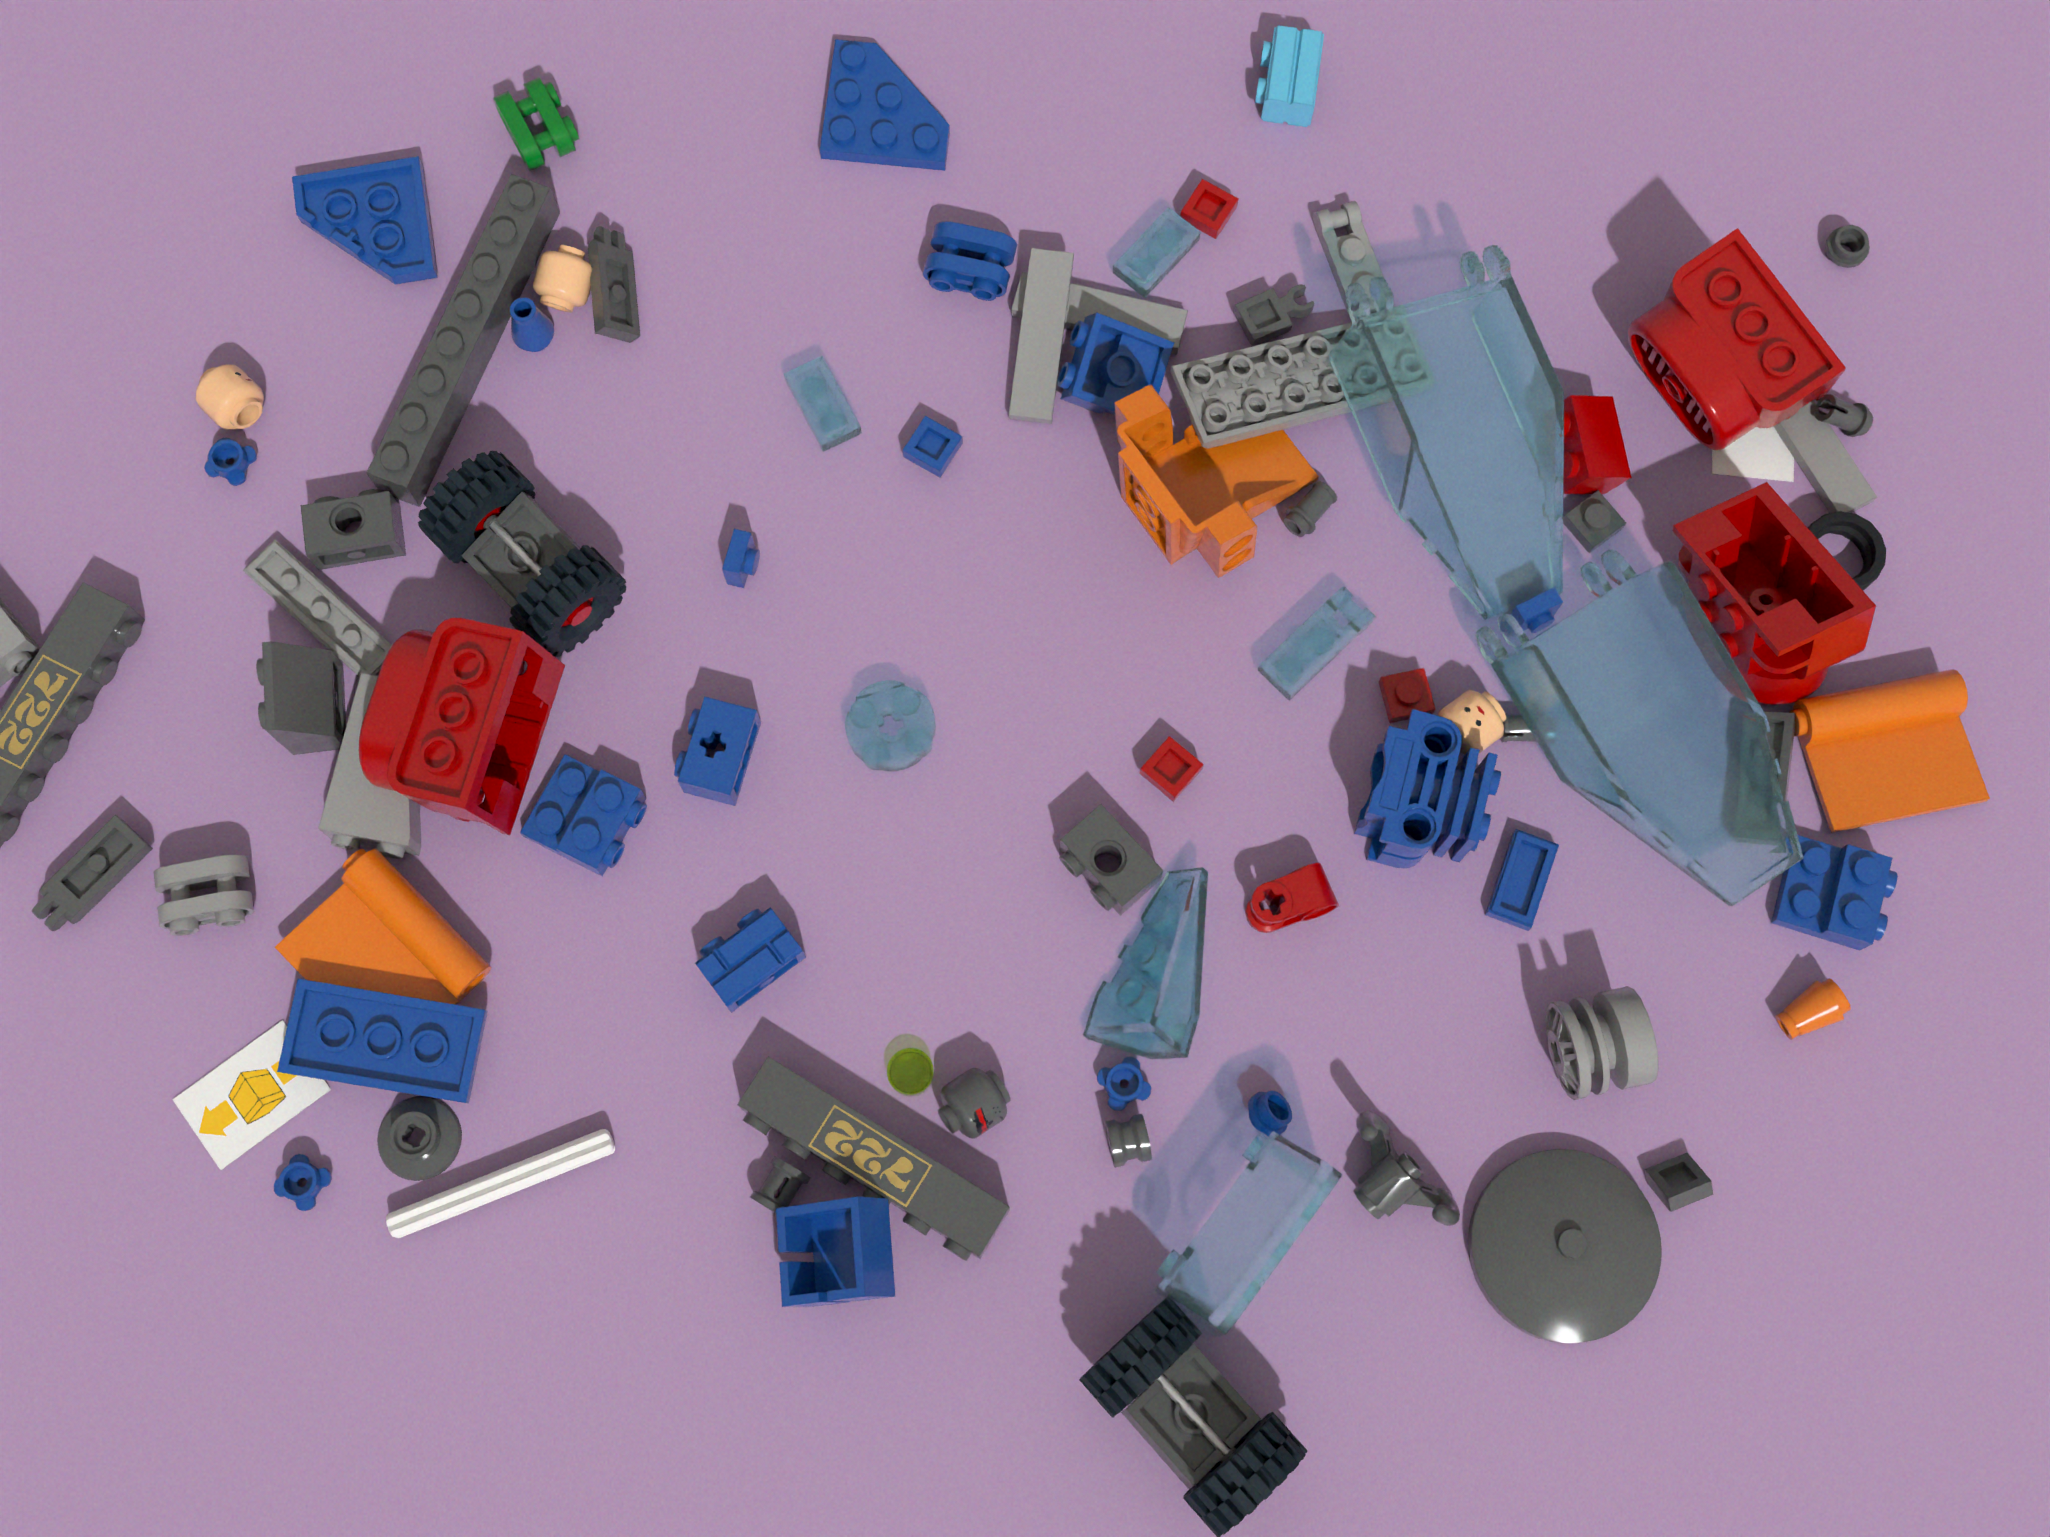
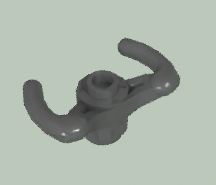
M1371 1111L1360 1113L1357 1116L1356 1125L1362 1139L1371 1141L1372 1167L1357 1180L1359 1185L1353 1191L1365 1209L1375 1218L1380 1219L1384 1214L1391 1216L1403 1204L1434 1208L1432 1216L1437 1222L1445 1226L1455 1225L1459 1221L1460 1211L1456 1201L1449 1192L1443 1188H1436L1433 1185L1426 1184L1419 1179L1424 1174L1423 1170L1407 1152H1403L1400 1156L1396 1153L1392 1138L1390 1137V1128L1379 1115Z

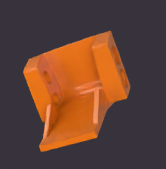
M1148 385L1114 402L1117 442L1121 446V451L1118 452L1121 498L1171 565L1197 549L1218 578L1222 577L1254 558L1258 526L1252 519L1316 482L1319 478L1284 430L1213 448H1204L1201 446L1193 424H1191L1184 431V439L1173 445L1171 411L1152 385Z

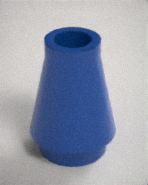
M516 299L510 306V314L512 316L511 335L514 343L519 348L530 352H538L545 349L554 336L552 321L535 306L531 299Z

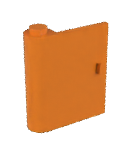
M1950 669L1799 699L1794 703L1793 710L1789 711V713H1795L1794 736L1799 738L1831 833L1987 802L1990 799L1960 719V715L1967 707L1968 692L1965 681L1957 670Z
M362 848L353 853L342 866L346 871L341 878L344 884L275 946L278 952L305 980L457 1005L488 975L492 968L378 849L366 852Z

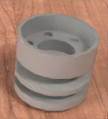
M1626 986L1598 992L1594 996L1592 1007L1582 997L1573 998L1569 1004L1561 1000L1552 1002L1547 1006L1545 1022L1549 1053L1561 1086L1571 1099L1586 1098L1590 1091L1596 1095L1604 1094L1609 1089L1610 1078L1615 1086L1621 1090L1651 1084L1657 1079L1659 1067L1655 1034L1642 999L1633 988Z

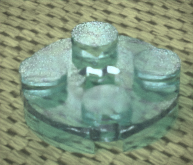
M886 680L867 686L856 696V701L851 705L845 719V730L852 751L868 768L893 772L910 768L929 754L936 733V723L933 708L924 694L919 690L917 692L913 688L905 686V683ZM892 716L895 722H903L904 726L898 729L897 735L889 736L888 733H880L878 728L884 725V717Z

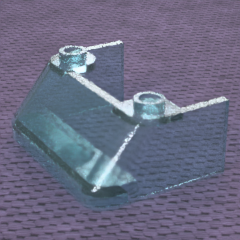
M1274 1131L1266 1137L1260 1132L1257 1134L1242 1155L1249 1161L1244 1171L1181 1255L1172 1249L1155 1272L1163 1279L1157 1283L1153 1290L1163 1298L1169 1296L1191 1320L1213 1337L1226 1335L1342 1176V1173L1326 1161Z

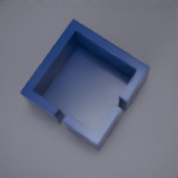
M857 1196L776 1208L778 1251L781 1253H813L814 1261L779 1262L782 1307H816L848 1303L850 1301L896 1297L889 1202L887 1198Z

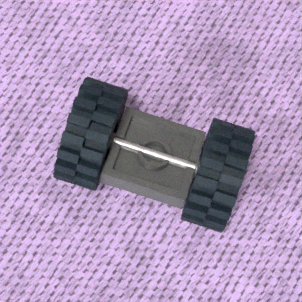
M490 451L488 455L485 452L477 454L475 461L468 458L461 463L462 468L457 471L453 468L446 474L449 478L444 483L438 482L433 488L435 491L433 496L426 497L423 504L427 508L420 510L418 516L421 519L418 522L421 531L450 561L452 560L453 563L457 564L460 561L464 564L469 563L511 607L510 613L513 616L509 620L516 630L525 632L555 657L561 656L564 650L569 653L575 649L578 642L583 644L589 638L591 632L594 630L598 631L603 626L602 622L605 618H610L614 614L615 610L613 607L620 605L623 599L621 594L626 592L625 579L594 547L590 548L588 545H583L580 548L534 500L536 493L533 491L535 489L533 484L501 452Z
M1168 1296L1103 1355L1079 1381L1112 1418L1120 1412L1189 1489L1184 1494L1183 1499L1217 1537H1220L1222 1534L1224 1535L1229 1532L1233 1526L1238 1525L1246 1515L1251 1514L1263 1500H1266L1273 1493L1272 1491L1287 1479L1288 1474L1294 1471L1299 1462L1304 1459L1307 1449L1274 1412L1267 1414L1261 1420L1256 1412L1196 1345L1193 1344L1202 1332Z

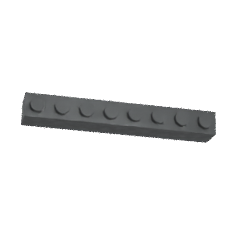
M513 174L510 175L366 472L377 489L384 492L390 491L396 499L418 507L421 506L511 317L510 306L516 299L520 298L558 219L560 211L550 187Z

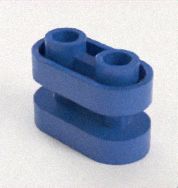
M955 222L937 223L931 238V246L937 252L930 253L927 256L923 270V276L929 281L930 286L942 292H951L953 290L968 292L974 297L985 301H992L996 297L1005 295L1010 274L1003 267L1013 263L1017 249L1016 241L1007 234Z

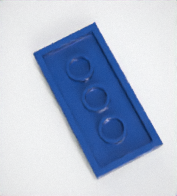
M298 979L277 1072L469 1104L488 1011Z

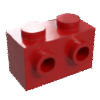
M1570 395L1545 412L1547 431L1550 435L1556 471L1563 494H1594L1598 490L1601 494H1606L1632 478L1613 396Z

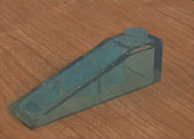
M1203 867L1167 871L1141 916V921L1144 924L1132 947L1125 944L1118 958L1123 962L1111 983L1103 981L1095 995L1083 1036L1088 1040L1149 1059L1188 1057L1200 1015L1208 871Z

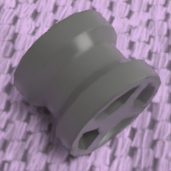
M1142 1114L1133 1115L1130 1121L1122 1123L1115 1119L1105 1121L1106 1135L1114 1168L1124 1166L1127 1160L1137 1158L1141 1162L1152 1160L1149 1136Z

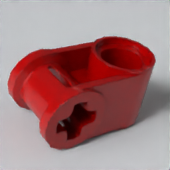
M1313 863L1301 867L1286 876L1258 886L1247 904L1245 913L1251 927L1259 932L1269 933L1300 921H1308L1325 915L1336 909L1339 904L1321 863ZM1264 900L1268 906L1276 905L1278 907L1274 915L1270 909L1261 910L1260 906Z

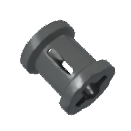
M774 1156L771 1161L774 1166L759 1192L753 1191L750 1198L776 1213V1208L788 1207L800 1186L808 1184L811 1177ZM786 1178V1181L782 1186L781 1190L779 1191L778 1195L774 1197L783 1180Z

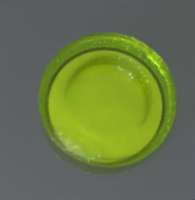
M906 1048L895 1053L890 1059L887 1066V1077L892 1088L899 1094L909 1097L918 1096L931 1086L934 1078V1068L931 1059L926 1053L916 1048Z

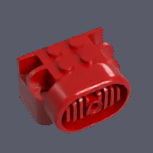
M1738 228L1684 264L1675 273L1664 300L1632 321L1628 328L1630 347L1647 378L1685 428L1701 444L1712 450L1726 448L1755 427L1770 428L1784 419L1791 418L1800 408L1814 399L1818 402L1820 398L1829 392L1846 370L1841 360Z
M1768 482L1673 525L1672 531L1684 544L1679 551L1678 566L1689 580L1686 602L1690 606L1689 610L1694 631L1717 671L1731 688L1740 695L1755 702L1772 705L1797 702L1799 699L1808 697L1820 687L1830 666L1865 649L1876 609L1875 603Z
M465 618L447 619L438 625L434 632L414 629L404 633L393 643L383 661L362 722L358 751L363 774L374 786L396 791L431 811L446 814L461 821L469 822L471 820L484 823L502 834L511 835L565 665L523 631ZM526 661L528 666L526 672L524 673V665Z

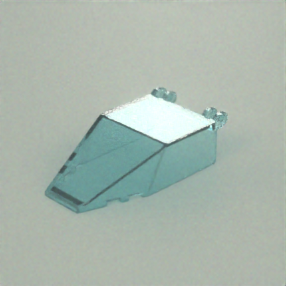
M1498 245L1484 248V251H1482V262H1480L1478 254H1475V251L1462 254L1459 263L1467 287L1394 307V295L1386 279L1381 276L1371 279L1368 288L1377 311L1371 314L1370 300L1365 293V289H1363V285L1361 286L1360 283L1350 284L1346 289L1345 300L1346 305H1348L1352 326L1329 355L1330 363L1395 513L1404 524L1407 521L1410 522L1425 540L1422 543L1424 548L1431 556L1435 553L1450 570L1449 578L1484 620L1513 611L1515 606L1555 587L1559 595L1563 592L1564 391L1513 280L1510 261ZM1484 266L1486 267V272H1487V274H1488V276H1489V279H1490V280H1488V281H1485V268H1484Z
M1609 549L1601 555V564L1606 569L1609 578L1617 583L1618 586L1612 588L1605 575L1602 574V570L1599 569V566L1588 562L1580 568V572L1588 590L1597 596V599L1531 640L1528 639L1512 614L1505 613L1497 619L1500 632H1502L1505 641L1515 648L1510 653L1506 651L1491 627L1483 626L1477 630L1475 635L1483 658L1493 667L1559 779L1728 906H1733L1803 859L1789 801H1783L1777 775L1782 774L1778 758L1773 759L1766 735L1767 732H1770L1767 716L1676 565L1672 561H1666L1637 575L1620 553Z

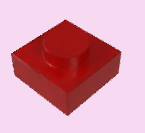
M1202 179L1181 210L1180 220L1217 239L1236 210L1239 198Z
M1424 668L1382 676L1378 681L1389 723L1409 720L1412 709L1433 714L1436 710Z
M1169 736L1140 768L1139 774L1174 802L1203 769L1204 764Z

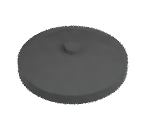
M1569 1149L1540 1151L1518 1159L1503 1168L1481 1192L1473 1209L1468 1231V1253L1471 1268L1486 1300L1504 1320L1528 1335L1550 1342H1588L1606 1337L1623 1328L1638 1315L1650 1299L1660 1272L1662 1255L1661 1237L1654 1212L1648 1200L1634 1181L1615 1165L1600 1157L1582 1151Z

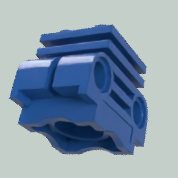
M1412 709L1407 730L1389 726L1385 732L1384 742L1378 744L1375 749L1370 768V795L1365 806L1359 812L1354 834L1371 838L1366 860L1391 867L1407 869L1415 866L1422 860L1435 842L1434 856L1443 857L1454 844L1451 860L1460 862L1470 850H1476L1479 840L1484 841L1487 836L1491 814L1484 812L1488 795L1495 796L1500 783L1501 771L1494 770L1498 755L1489 752L1476 768L1480 750L1470 748L1457 765L1462 745V735L1459 728L1449 719ZM1405 833L1411 835L1415 840L1410 839Z

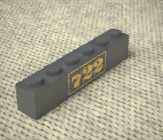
M84 582L0 711V848L17 831L20 816L29 802L34 801L41 793L46 775L53 764L63 758L67 752L69 739L78 725L86 721L93 709V701L102 687L114 678L117 672V663L126 649L134 645L141 634V626L145 619L128 604Z
M769 1056L737 1104L747 1113L742 1121L764 1135H767L771 1128L786 1137L782 1146L804 1160L808 1158L810 1153L823 1160L826 1164L822 1171L840 1183L846 1185L851 1178L866 1187L862 1194L863 1197L887 1198L889 1205L891 1203L906 1213L902 1220L904 1223L925 1236L930 1229L947 1238L943 1247L965 1261L968 1260L971 1254L981 1259L1010 1211V1207Z

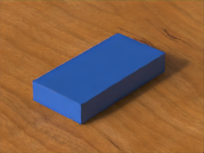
M1515 829L1512 833L1485 915L1529 931L1532 928L1559 844Z

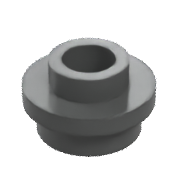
M1854 225L1835 229L1825 243V250L1829 259L1836 265L1845 268L1860 265L1868 256L1870 249L1867 233L1862 228ZM1841 245L1848 246L1851 252L1845 250Z

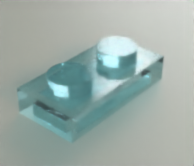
M1168 207L1113 265V274L1146 298L1200 240L1201 232Z
M823 356L784 373L785 382L823 452L862 434L861 426Z

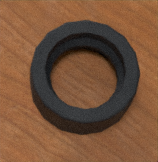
M1838 511L1824 514L1810 524L1808 529L1817 539L1828 533L1842 535L1851 540L1860 550L1863 568L1852 579L1862 590H1865L1878 578L1885 566L1886 547L1881 533L1870 521L1855 513Z

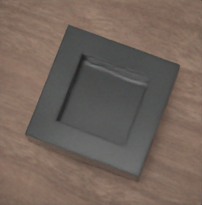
M1599 490L1565 514L1561 520L1588 553L1594 551L1621 531L1626 525L1625 520Z
M1688 1153L1645 1169L1647 1184L1670 1212L1713 1195L1712 1181Z

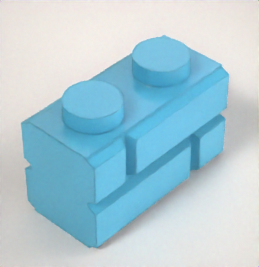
M1278 25L1274 27L1272 42H1263L1260 67L1268 68L1267 77L1258 78L1255 103L1263 104L1261 113L1263 121L1280 124L1287 122L1288 125L1307 127L1311 124L1315 108L1324 39L1322 31L1309 29L1299 31L1294 27Z

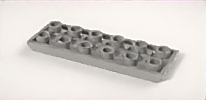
M1402 310L1174 365L1170 369L1179 393L1186 404L1201 446L1204 448H1213L1419 395L1432 388L1435 384Z

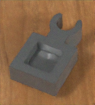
M1301 284L1292 287L1288 294L1281 298H1278L1274 288L1235 304L1233 312L1251 346L1260 345L1291 331L1293 324L1290 320L1291 317L1304 318L1312 313L1314 301L1306 305H1299L1294 301L1295 298L1304 295L1305 285Z

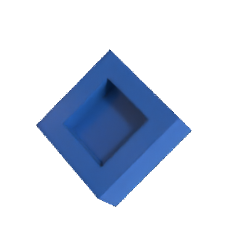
M925 416L902 450L903 457L941 478L963 444V436Z
M738 529L733 531L722 567L728 585L744 588L748 575L754 576L756 573L760 550L756 549L751 532Z
M1555 587L1515 606L1506 621L1515 635L1527 629L1531 633H1536L1555 621L1553 616L1563 601Z

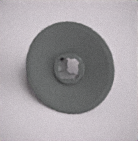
M415 1096L405 1099L390 1109L381 1122L377 1137L380 1157L385 1166L401 1178L413 1181L433 1178L445 1171L455 1160L461 1146V1125L451 1107L437 1098ZM416 1127L425 1131V1136H423L418 1147L408 1142V1138H410Z

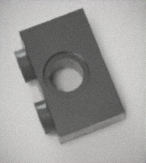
M369 489L360 492L358 496L340 499L327 496L318 498L312 504L300 505L306 556L318 570L406 556L401 508L390 491L384 492L379 489ZM362 521L357 530L345 533L350 523Z
M1102 804L1060 839L1059 850L1063 853L1059 857L1060 861L1073 876L1079 877L1082 874L1093 886L1090 893L1107 911L1113 907L1121 916L1161 880L1163 869ZM1102 854H1111L1118 859L1120 867L1113 872H1103L1096 866L1095 859Z

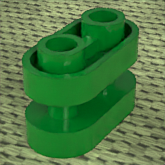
M539 77L523 84L528 97L517 102L513 100L509 91L493 97L496 109L529 171L545 165L541 151L553 146L558 156L562 157L576 151L573 142L579 140L578 133L570 117L567 115L561 118L556 109L561 106V102L552 83L543 84ZM536 113L545 131L533 136L524 117Z

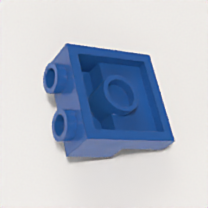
M1100 313L1091 314L1085 317L1084 322L1079 320L1071 333L1070 345L1076 347L1072 362H1065L1058 376L1057 386L1063 388L1060 399L1096 413L1106 412L1115 416L1114 402L1148 385H1152L1159 394L1174 342Z
M564 755L520 834L603 877L608 867H615L620 860L625 848V844L622 841L629 828H636L642 821L647 809V804L644 803L646 796L640 788L602 769L598 771Z
M1800 835L1794 836L1790 841L1771 923L1859 951L1872 945L1874 940L1879 941L1883 937L1887 927L1888 916L1880 913L1883 898H1889L1892 895L1897 883V872L1890 870L1893 858L1849 844L1839 848Z

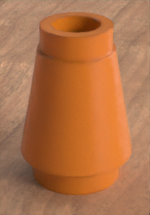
M1829 978L1822 983L1816 980L1781 1013L1776 1015L1775 1018L1785 1035L1792 1040L1797 1036L1844 1020L1843 1014L1850 1011L1851 1006L1842 990L1832 979Z

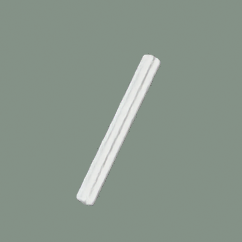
M600 1129L388 1213L386 1215L388 1230L392 1237H404L613 1154L615 1151L613 1138L608 1130Z

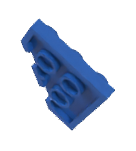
M835 39L820 145L821 159L945 171L950 138V125L877 43Z
M419 156L292 177L296 215L301 223L395 285L438 278L424 170Z

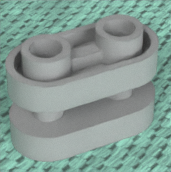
M215 856L164 866L153 872L155 891L171 894V902L157 907L159 927L170 929V935L194 934L199 932L200 925L216 923V926L219 927L240 925L245 923V916L254 912L252 893L237 890L236 882L250 877L248 858L246 856ZM217 886V893L191 898L190 891Z

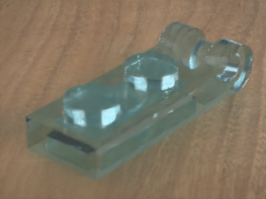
M1344 586L1330 597L1258 667L1257 671L1289 701L1350 642L1365 631L1376 618L1367 607L1362 610L1352 600L1354 595ZM1340 612L1349 623L1343 627L1333 616Z

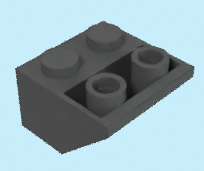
M272 641L262 642L263 658H259L256 665L258 680L264 686V702H260L258 706V716L262 729L267 731L293 755L340 750L346 729L343 663L331 650Z

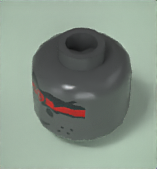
M971 1068L942 1088L940 1096L943 1107L938 1109V1114L952 1134L959 1130L966 1137L975 1139L1005 1119L1007 1115L1006 1104L1011 1100L1004 1084L993 1071L989 1070L985 1073L981 1069Z

